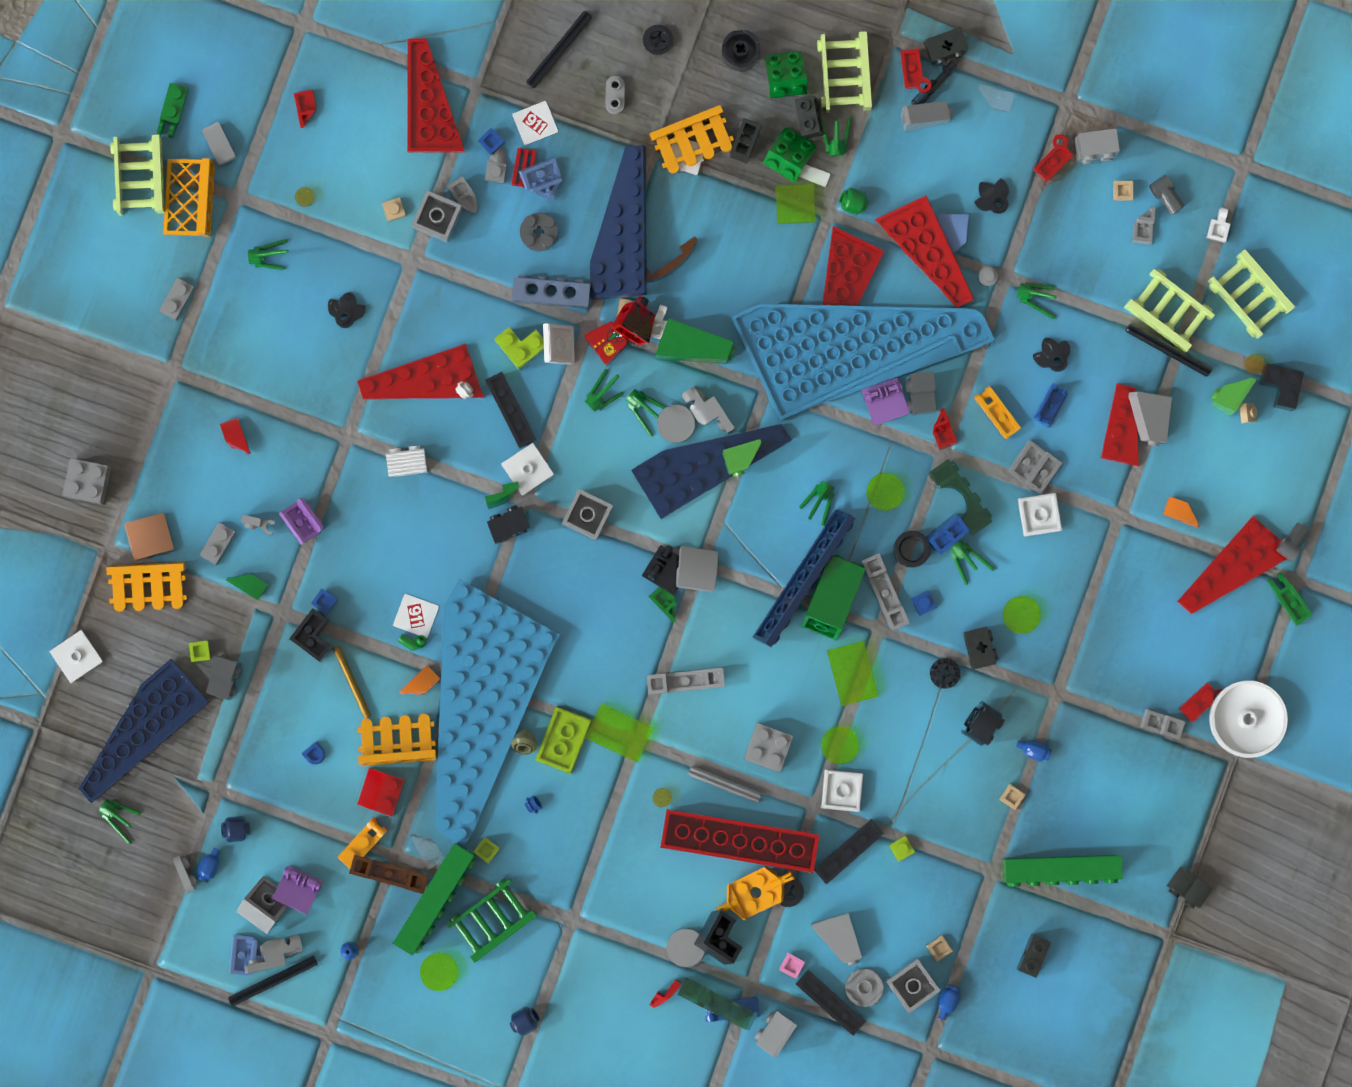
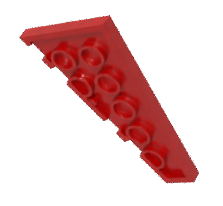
M427 38L407 39V152L465 153Z
M927 195L875 219L956 308L974 300V296Z
M833 226L822 305L858 306L884 250Z
M466 344L357 381L363 400L463 399L455 389L458 386L457 383L461 381L467 382L472 387L474 396L470 398H484Z
M1252 516L1177 600V603L1187 612L1193 614L1287 560L1276 551L1281 540Z

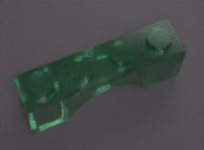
M947 459L928 474L938 489L951 488L963 496L966 503V511L962 521L969 528V533L973 536L992 522L990 518L993 516L987 508L983 509L980 505L981 499L977 493H972L968 488L970 486L968 480L964 476L961 478L957 472L959 468L954 461L950 462Z
M687 977L677 994L745 1030H750L758 1012Z

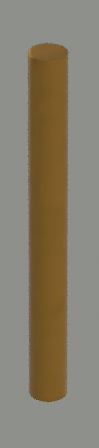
M340 646L333 648L364 719L371 716Z

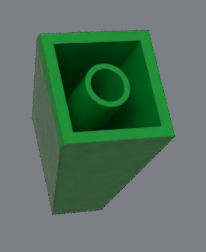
M668 318L655 354V359L727 364L728 360L732 361L736 348L733 347V341Z
M832 555L831 561L823 569L801 627L836 641L846 621L865 568L859 563L845 561L839 555Z

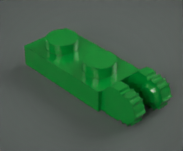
M169 83L159 118L158 135H162L165 123L169 122L172 124L168 131V137H174L189 91L188 87Z
M1279 572L1277 576L1279 581L1285 586L1284 588L1279 590L1271 578L1267 580V583L1292 622L1297 626L1311 617L1312 613L1293 585Z

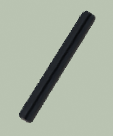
M587 11L582 12L528 78L527 84L531 88H535L592 19L590 13Z
M1133 323L1127 326L1126 332L1153 348L1205 377L1211 373L1212 367Z
M311 956L228 997L231 1006H235L317 966L318 962L314 956Z

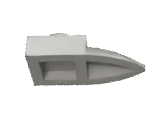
M502 146L489 157L485 175L486 182L504 184L507 159Z
M463 175L447 185L456 201L465 210L472 213L477 212L476 196Z

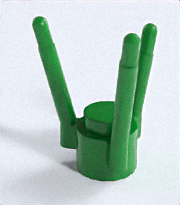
M851 118L847 119L843 144L842 140H839V121H835V140H831V144H829L822 119L825 134L823 138L826 152H829V156H844V152L847 151Z
M279 240L249 249V264H255V268L264 267L285 270L283 266L262 262L265 261V256L288 253V249L264 251V249L287 243L288 240Z
M1028 282L1026 284L1021 283L1017 298H1021L1020 302L1055 319L1054 315L1028 300H1032L1033 294L1056 299V295L1034 289H1054L1055 287Z
M604 369L591 391L586 395L587 399L584 402L594 412L598 409L601 411L605 406L624 394L620 392L603 402L604 399L601 397L620 377L618 374L599 393H595L607 373V369Z
M635 389L626 398V401L629 403L627 407L633 411L648 435L653 436L636 408L639 409L642 406L654 417L658 418L659 415L645 404V401L647 400L662 409H665V406L642 391L639 392Z
M821 481L820 485L816 484L814 490L799 506L802 509L815 494L819 497L808 516L809 520L812 519L821 501L827 500L821 526L825 525L832 499L835 496L833 493L835 487L825 481Z
M962 540L950 548L952 551L950 556L953 558L965 585L968 584L958 557L960 560L965 558L973 569L977 570V566L968 556L970 552L991 571L995 570L990 563Z
M107 799L99 809V812L103 814L102 818L108 821L128 844H131V841L112 819L115 817L121 823L131 828L132 825L118 815V808L136 815H140V812L122 805L116 800L111 802Z

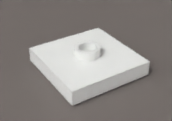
M550 323L543 324L545 362L567 365L575 364L574 327Z
M533 443L501 463L513 482L518 481V490L522 496L554 475Z
M1056 493L1018 499L1024 537L1062 531Z
M80 630L49 651L70 683L75 682L103 663V660L83 630Z
M825 770L821 808L860 812L863 774Z

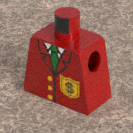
M612 321L584 335L606 367L628 345L624 336L611 329Z

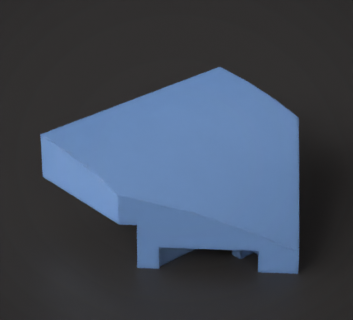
M550 158L519 171L526 190L553 201L557 187L563 180L561 179L555 158Z
M941 213L937 218L953 253H956L969 238V214Z
M232 935L229 974H253L245 973L244 966L249 965L248 961L260 959V962H263L260 950L261 945L253 936Z

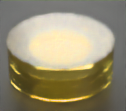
M302 187L296 191L295 200L298 205L309 207L313 204L315 197L311 189Z
M1258 354L1248 356L1244 363L1245 369L1252 374L1259 373L1265 365L1264 359Z
M660 788L653 793L652 799L656 806L663 808L670 804L672 796L667 789Z

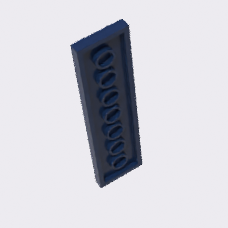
M837 509L834 511L753 635L754 639L769 647L778 642L781 632L790 624V618L799 610L801 601L810 593L814 581L820 578L822 569L831 561L833 552L842 544L843 537L846 532L852 529L856 518Z

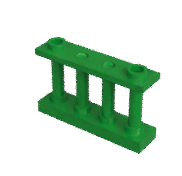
M502 879L495 885L497 889L459 916L457 913L449 919L450 924L447 927L450 929L452 926H456L472 948L473 955L470 958L474 963L537 917L534 910L530 912L525 910L507 885L512 882L511 879L507 881ZM499 891L503 892L518 912L520 920L516 923L510 922L493 900L492 896ZM484 902L488 904L504 926V932L500 935L494 934L476 909ZM468 914L472 915L488 937L489 943L484 947L481 944L478 945L461 922Z

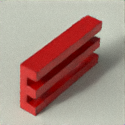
M518 148L511 185L525 188L521 176L520 182H516L521 153H524L523 170L527 165L528 154L532 155L530 166L535 165L537 151Z

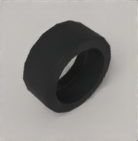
M908 531L897 538L894 543L893 552L896 560L901 565L914 568L922 565L928 559L930 544L922 533ZM909 538L919 540L923 546L921 557L914 561L905 559L901 554V545Z

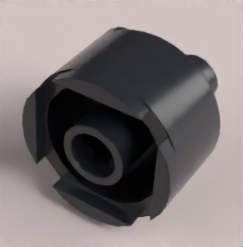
M748 30L730 32L725 37L722 45L724 63L730 69L739 72H745L755 66L760 55L758 38ZM744 48V53L737 52L738 49Z
M981 701L979 704L982 706L979 709L975 707L964 723L966 729H962L961 733L980 746L984 744L988 746L994 738L993 733L996 729L999 730L1005 720L1002 718V713Z

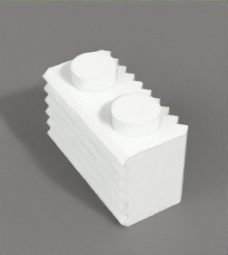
M411 446L408 451H401V448L390 449V453H386L389 477L428 472L425 449H420V446Z

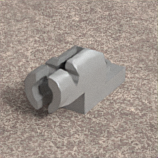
M697 385L682 394V398L686 403L694 402L690 410L700 424L706 426L718 418L717 424L722 432L726 430L727 434L734 431V426L714 396L706 400L707 397L700 391Z
M299 934L288 936V943H285L284 938L264 942L260 946L263 962H260V959L248 961L249 965L244 966L245 973L248 974L286 965L285 956L289 958L302 952Z

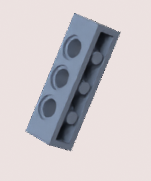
M518 275V278L514 277L513 303L589 309L590 284H587L586 280H576L574 283L568 282V279L557 278L556 281H551L548 277L538 276L537 279H530L528 275ZM529 286H537L538 291L535 294H529L527 292ZM549 287L557 289V293L554 296L547 295L546 290ZM567 289H574L576 295L572 298L565 295Z

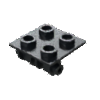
M660 545L643 572L642 577L670 594L675 595L679 587H676L679 555L672 552L673 548L670 545H666V547Z

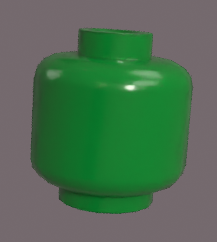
M850 187L841 193L839 204H841L842 210L859 215L862 211H866L869 200H867L865 192Z

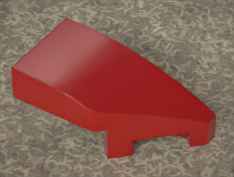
M313 89L293 93L300 128L305 127L316 110Z
M944 408L941 409L932 431L939 450L957 444V439Z
M235 418L221 423L220 427L226 443L233 449H239L246 454H251L239 419Z
M675 979L665 995L657 991L649 1005L655 1008L666 1002L678 990L681 983Z

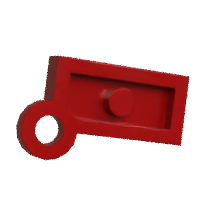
M919 48L900 51L905 90L917 88L920 93H928L932 85L929 79L923 78ZM921 83H927V88L922 89L920 87Z
M1062 134L1056 135L1053 138L1054 148L1033 168L1045 182L1049 181L1074 156L1066 148L1068 140ZM1062 139L1064 141L1063 145H1058L1057 140Z
M1206 682L1178 709L1192 723L1213 704L1216 695L1223 689L1214 690Z

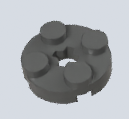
M534 213L527 216L522 222L520 237L527 248L532 251L542 252L549 249L556 242L558 228L552 217L544 213ZM537 227H541V230L544 231V234H541L540 237L533 233L534 230H537Z

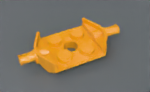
M765 866L728 884L727 901L716 907V910L722 909L723 912L731 910L745 920L783 902L784 885L794 880V875L792 872L779 876L774 870ZM753 887H758L761 890L760 897L753 896Z

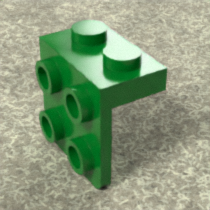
M801 51L765 56L770 99L808 94L807 76Z
M785 127L769 149L762 164L795 183L817 146L793 130Z

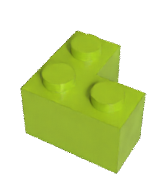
M508 327L494 338L498 346L519 371L544 351V339L537 330L520 341L511 328Z

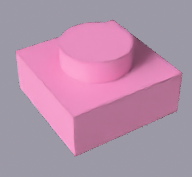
M787 953L779 970L796 979L805 961Z

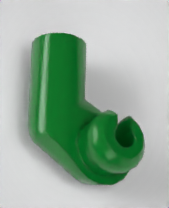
M402 634L398 639L399 643L411 651L423 648L427 641L424 635L410 639Z

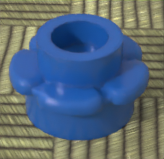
M534 795L526 798L525 807L530 813L534 812L537 814L538 810L542 808L538 798Z

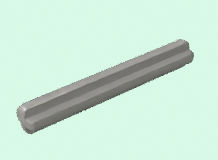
M692 766L689 770L688 775L756 803L761 798V793L697 767Z

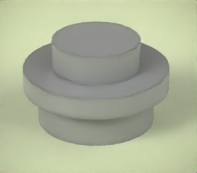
M985 267L979 273V281L984 286H992L998 279L996 270L991 267Z

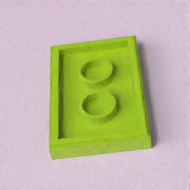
M555 707L535 761L571 774L592 720Z

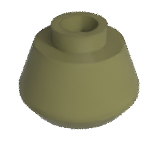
M522 730L515 735L511 746L517 753L527 755L537 749V742L531 731Z

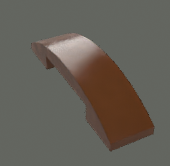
M694 236L681 245L679 250L682 254L654 274H651L647 268V284L667 277L682 266L692 254L697 244V238Z
M354 855L349 874L421 894L425 891L429 875L358 855Z

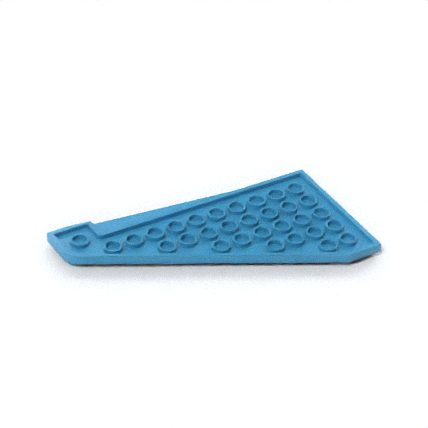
M757 304L731 316L733 324L779 421L800 411L977 349L995 340L984 316L975 309Z
M459 579L444 605L435 824L441 834L465 847L475 830L511 746V742L560 634Z

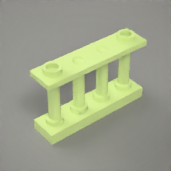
M859 32L858 38H855V40L825 42V34H821L820 40H817V50L821 52L824 86L821 107L825 108V113L830 112V106L859 104L860 106L863 105V111L871 110L872 100L867 32ZM855 48L859 49V57H856V59L827 60L826 49ZM852 66L860 68L861 75H858V77L828 79L827 68ZM850 85L862 87V94H859V96L829 98V87Z
M152 135V140L149 143L120 144V139L113 137L114 142H111L110 147L111 154H114L116 199H113L114 211L119 216H122L123 208L152 207L157 214L164 213L165 199L161 136ZM149 150L152 152L153 159H150V161L121 163V152ZM150 169V171H153V178L150 180L122 182L121 170ZM151 188V190H154V197H151V199L123 201L122 189Z
M1243 250L1236 256L1238 263L1218 280L1214 276L1209 279L1208 286L1213 293H1218L1247 326V332L1252 337L1258 339L1263 335L1260 329L1278 313L1284 312L1287 314L1295 306L1246 250ZM1247 269L1251 273L1250 278L1229 295L1222 286L1239 271ZM1259 283L1264 288L1262 289L1263 292L1241 309L1235 300L1252 285ZM1272 298L1276 302L1275 307L1254 324L1247 315L1265 299Z
M1153 269L1149 274L1153 277L1152 281L1137 300L1133 301L1130 299L1124 308L1186 353L1192 346L1189 343V338L1205 317L1211 320L1215 314L1212 313L1213 310L1208 305H1201L1166 278L1167 275L1163 271ZM1161 283L1169 290L1154 310L1148 312L1143 308V304L1158 284ZM1176 294L1184 302L1169 322L1164 324L1158 320L1159 314ZM1191 306L1199 314L1184 334L1178 335L1174 332V326Z

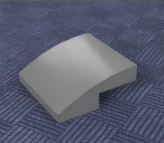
M1028 440L1007 472L1032 490L1041 494L1062 462Z
M681 546L679 549V567L676 571V587L713 593L717 574L718 552Z

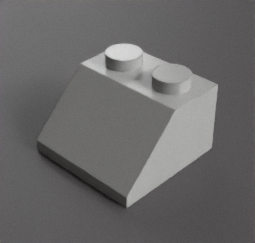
M262 876L243 899L236 912L268 934L288 906L272 899L278 886Z
M777 1010L775 1013L770 1012L765 1020L767 1025L764 1029L760 1028L754 1037L757 1039L755 1043L775 1058L797 1026L796 1022Z

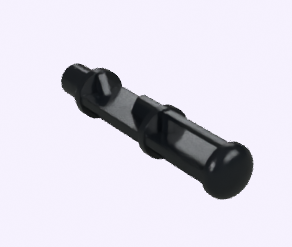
M950 61L946 66H943V72L935 80H930L931 90L921 95L919 92L911 100L912 105L924 104L951 75L956 64Z

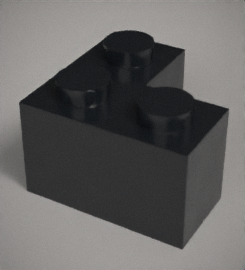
M1267 363L1262 368L1259 385L1277 389L1273 407L1294 411L1297 407L1304 372Z
M517 505L507 508V512L503 516L499 513L489 517L490 521H487L495 544L531 531L523 508H518Z
M312 608L289 639L322 663L333 649L331 645L319 637V634L330 620Z
M722 910L710 913L694 943L698 948L724 965L734 964L743 948L728 938L736 920Z

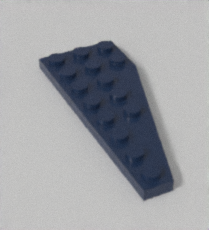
M644 145L625 147L590 260V298L592 300L647 295L646 147Z
M778 424L663 450L631 471L660 519H663L733 476V474H728L722 454L723 450L760 439L761 446L750 464L752 465L789 443L792 439L784 426Z
M173 659L167 661L141 684L126 712L107 740L103 750L98 755L94 765L80 785L79 790L90 803L97 800L209 703Z

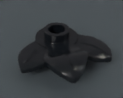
M1002 178L996 182L995 186L980 182L979 195L981 197L974 202L977 208L982 211H992L996 214L1004 213L1008 208V200L1006 198L1009 194V188L1007 183ZM1001 202L1002 207L997 208L995 203Z
M351 292L345 293L339 301L330 299L328 302L329 314L335 318L336 324L341 328L351 327L355 320L361 319L365 314L366 306L362 304L356 305V298ZM343 316H347V317H348L347 320H342L341 318H342Z
M1044 338L1042 341V352L1034 354L1033 359L1042 368L1050 367L1055 372H1061L1067 367V357L1071 351L1070 345L1066 340L1058 344L1051 338ZM1059 359L1061 363L1055 364V360Z

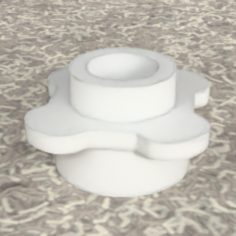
M461 381L457 383L458 386L455 389L460 397L466 400L474 396L472 393L473 389L467 382Z

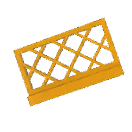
M202 158V160L168 159L163 235L211 237L215 162L208 158ZM173 164H180L184 168L177 176L172 172ZM194 164H200V172L194 176L189 169ZM187 172L192 179L184 185L179 178ZM177 181L183 188L177 194H174L171 191V186ZM196 182L199 185V190L193 195L187 188ZM186 190L191 198L183 204L178 197ZM176 200L182 207L173 213L170 210V205ZM194 200L198 204V209L192 214L186 207ZM185 210L190 217L182 223L177 216ZM175 219L180 226L175 231H169V223ZM192 219L197 223L196 231H189L185 227Z

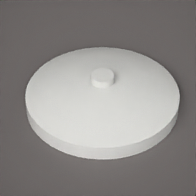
M1240 681L1227 686L1217 695L1211 706L1209 722L1215 740L1224 750L1238 757L1254 758L1265 755L1278 746L1285 735L1288 717L1285 704L1275 690L1257 681Z

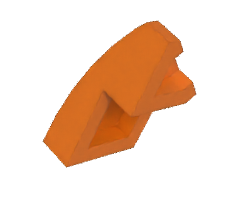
M1169 497L1163 515L1199 528L1200 525L1189 503Z
M427 665L400 693L422 695L427 693L440 678Z

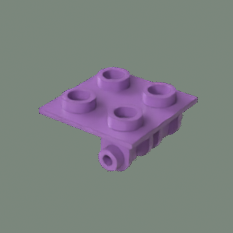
M898 378L861 390L874 426L910 414Z
M288 865L272 899L307 915L323 881Z

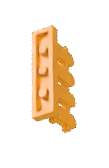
M721 105L649 134L651 141L657 142V145L654 146L655 150H660L665 163L661 164L663 169L667 168L671 174H675L679 170V162L685 161L687 166L692 167L696 164V156L702 154L705 159L709 160L714 156V148L720 146L723 152L731 150V141H734L733 136L728 137L724 127L726 119H721L720 117L723 114ZM709 120L710 124L704 126L702 122ZM692 127L693 131L685 132L686 128ZM711 128L718 141L713 144L710 143L706 130ZM674 134L675 138L668 140L667 136ZM694 135L700 149L693 151L688 139ZM674 143H678L682 156L675 158L671 145Z
M186 561L107 566V575H112V579H108V584H112L113 598H110V604H114V609L118 612H122L126 608V603H133V608L141 611L145 607V602H152L153 608L160 610L164 607V601H171L173 608L180 609L184 604V600H187V595H183L182 581L186 580V575H182V571L186 570ZM162 572H169L170 576H163ZM143 573H150V577H143ZM124 574H131V578H124ZM163 581H170L171 595L164 596ZM144 582H151L152 596L145 597ZM125 583H132V597L126 598Z
M421 714L418 718V723H411L410 717L403 715L399 719V724L392 725L389 717H383L380 720V726H373L372 721L368 718L363 719L361 727L357 728V733H361L362 747H358V752H362V755L358 756L360 767L437 761L436 750H432L436 743L431 740V727H434V722H430V717L427 714ZM419 728L420 742L412 743V729ZM392 730H400V744H393ZM380 731L381 745L374 746L373 732ZM413 748H420V751H413ZM401 749V752L394 753V750ZM374 751H382V754H374Z

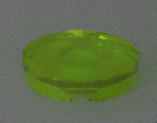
M877 474L867 485V499L877 510H893L900 505L904 498L903 483L893 474Z
M1018 596L1006 603L1003 608L1002 618L1010 631L1016 634H1026L1038 626L1041 612L1038 604L1033 599L1027 596Z
M832 727L822 737V753L832 763H848L858 753V737L848 727Z
M440 952L429 955L420 967V978L423 984L433 991L447 990L453 986L458 977L456 962L445 953Z

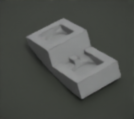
M219 122L202 129L219 166L236 158Z
M1145 709L1140 728L1180 740L1185 721Z

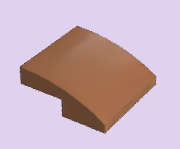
M164 513L124 524L134 561L174 550Z

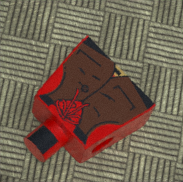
M639 296L637 302L633 301L625 304L613 322L611 329L638 346L649 343L655 319L654 313L647 309L649 300Z

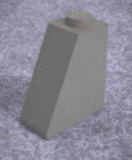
M947 101L903 106L900 113L904 132L946 124L950 122V117H953L952 108L947 106Z
M1143 392L1129 393V400L1141 441L1148 442V446L1159 447L1161 443H1167L1172 397Z
M849 913L811 924L814 931L843 963H847L848 966L859 963L858 959H861L862 955Z

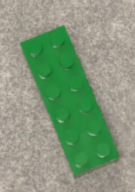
M454 843L392 944L412 956L415 953L419 954L426 944L423 942L424 938L432 934L436 927L433 925L435 920L439 921L446 911L443 907L446 903L450 904L456 895L453 892L456 886L461 887L466 879V876H464L466 870L470 871L477 860L474 859L476 856L474 853L458 843Z
M1122 856L1002 859V882L1007 883L1009 887L1021 886V883L1025 882L1029 886H1040V882H1046V885H1060V881H1065L1067 885H1077L1079 881H1084L1087 884H1098V880H1104V883H1118V879H1123Z

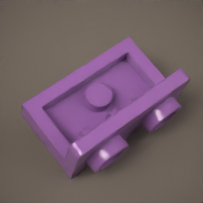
M302 497L279 514L301 545L317 536L324 529L321 519L315 516L311 505Z

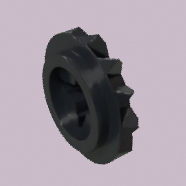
M653 25L643 35V45L653 55H662L668 52L673 44L671 31L663 25ZM659 33H661L660 36L663 43H659L655 47V41L651 38H657Z
M941 658L935 661L930 668L931 681L942 689L955 686L960 679L958 664L949 658ZM948 665V672L951 673L953 677L946 676L944 681H942L943 675L940 674V672H937V670H945V668Z
M794 878V880L784 885L787 888L794 885L792 893L795 897L787 895L784 897L783 902L778 904L784 907H793L802 900L804 889L798 879Z

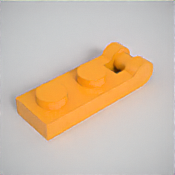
M988 386L984 389L983 393L975 395L974 399L1006 440L1021 429V427L993 389ZM990 397L993 402L987 405L985 400Z
M374 817L337 857L349 869L351 868L354 855L364 857L388 831L385 827H381ZM371 829L377 833L374 837L368 833Z

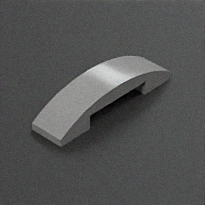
M880 554L862 560L867 577L891 630L894 631L910 624Z
M723 667L646 675L648 695L725 687Z

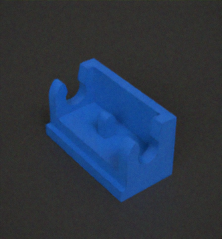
M1052 383L1033 419L1050 428L1068 395L1067 391L1059 389L1057 385Z
M953 514L927 535L926 538L934 547L933 549L941 555L970 530L958 515Z

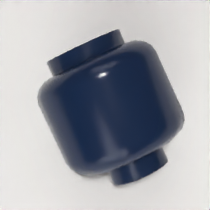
M242 816L227 817L221 823L222 838H225L228 842L244 841L246 834H250L249 822L246 823Z
M523 1007L511 1015L510 1027L515 1033L527 1035L537 1029L538 1022L540 1021L539 1015L535 1009Z

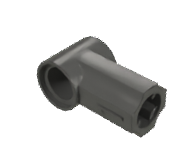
M1164 175L1149 185L1152 194L1158 200L1160 199L1170 215H1173L1185 206L1175 192L1174 185L1168 176Z
M1296 523L1288 536L1278 545L1276 551L1292 562L1301 552V546L1310 534L1309 528L1304 524Z

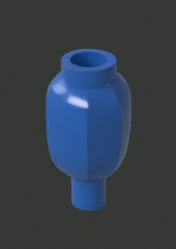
M1018 740L1016 745L1017 748L1023 749L1027 757L1039 762L1048 761L1052 752L1051 749H1048L1047 744L1036 740H1029L1027 742Z
M213 848L212 853L202 859L197 869L198 879L208 883L209 880L215 877L220 864L218 856L221 850Z
M352 941L342 944L341 956L347 960H353L359 955L358 945Z
M949 984L948 988L942 991L939 1000L941 1012L938 1018L946 1020L948 1013L956 1009L960 1000L959 987Z

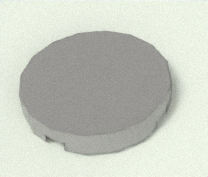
M681 405L666 407L659 414L657 420V429L660 435L671 443H681L687 440L695 428V419L692 412Z
M685 928L677 930L671 935L667 943V953L673 963L681 967H691L701 961L704 951L694 945L699 933Z
M867 968L857 969L846 979V995L855 1005L862 1007L872 1006L882 997L883 981L875 971Z

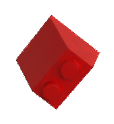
M369 768L357 805L394 816L406 779Z

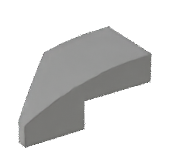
M1155 206L1139 216L1137 221L1134 222L1132 243L1151 245L1153 224L1155 222Z

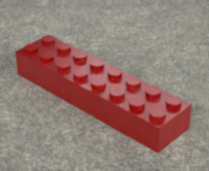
M666 809L660 848L813 873L819 834Z

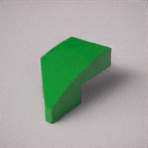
M518 481L502 485V493L485 496L488 509L507 503L518 490Z
M248 573L226 579V581L256 600H259L268 586L261 579Z
M658 587L648 597L674 623L676 621V597Z

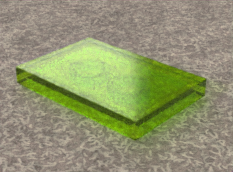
M864 641L827 650L841 706L879 697Z
M601 703L585 738L634 762H638L653 731V727Z

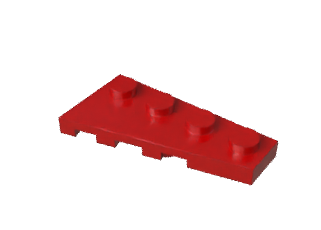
M1116 384L1100 459L1138 467L1137 425L1129 400V393L1136 392V388Z

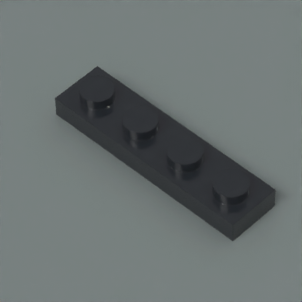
M503 372L486 379L485 381L519 449L536 441Z
M870 819L818 865L814 871L827 885L884 834L883 831Z
M809 970L795 983L851 1035L854 1036L866 1022Z

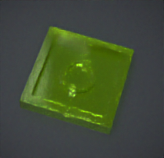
M814 184L775 186L777 224L815 223Z

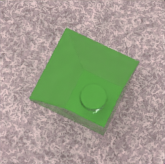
M1250 378L1224 385L1220 389L1216 388L1211 395L1213 400L1210 404L1229 416L1234 414L1256 379Z
M760 439L723 450L722 454L729 475L733 474L734 477L745 474L744 471L748 470L761 446Z

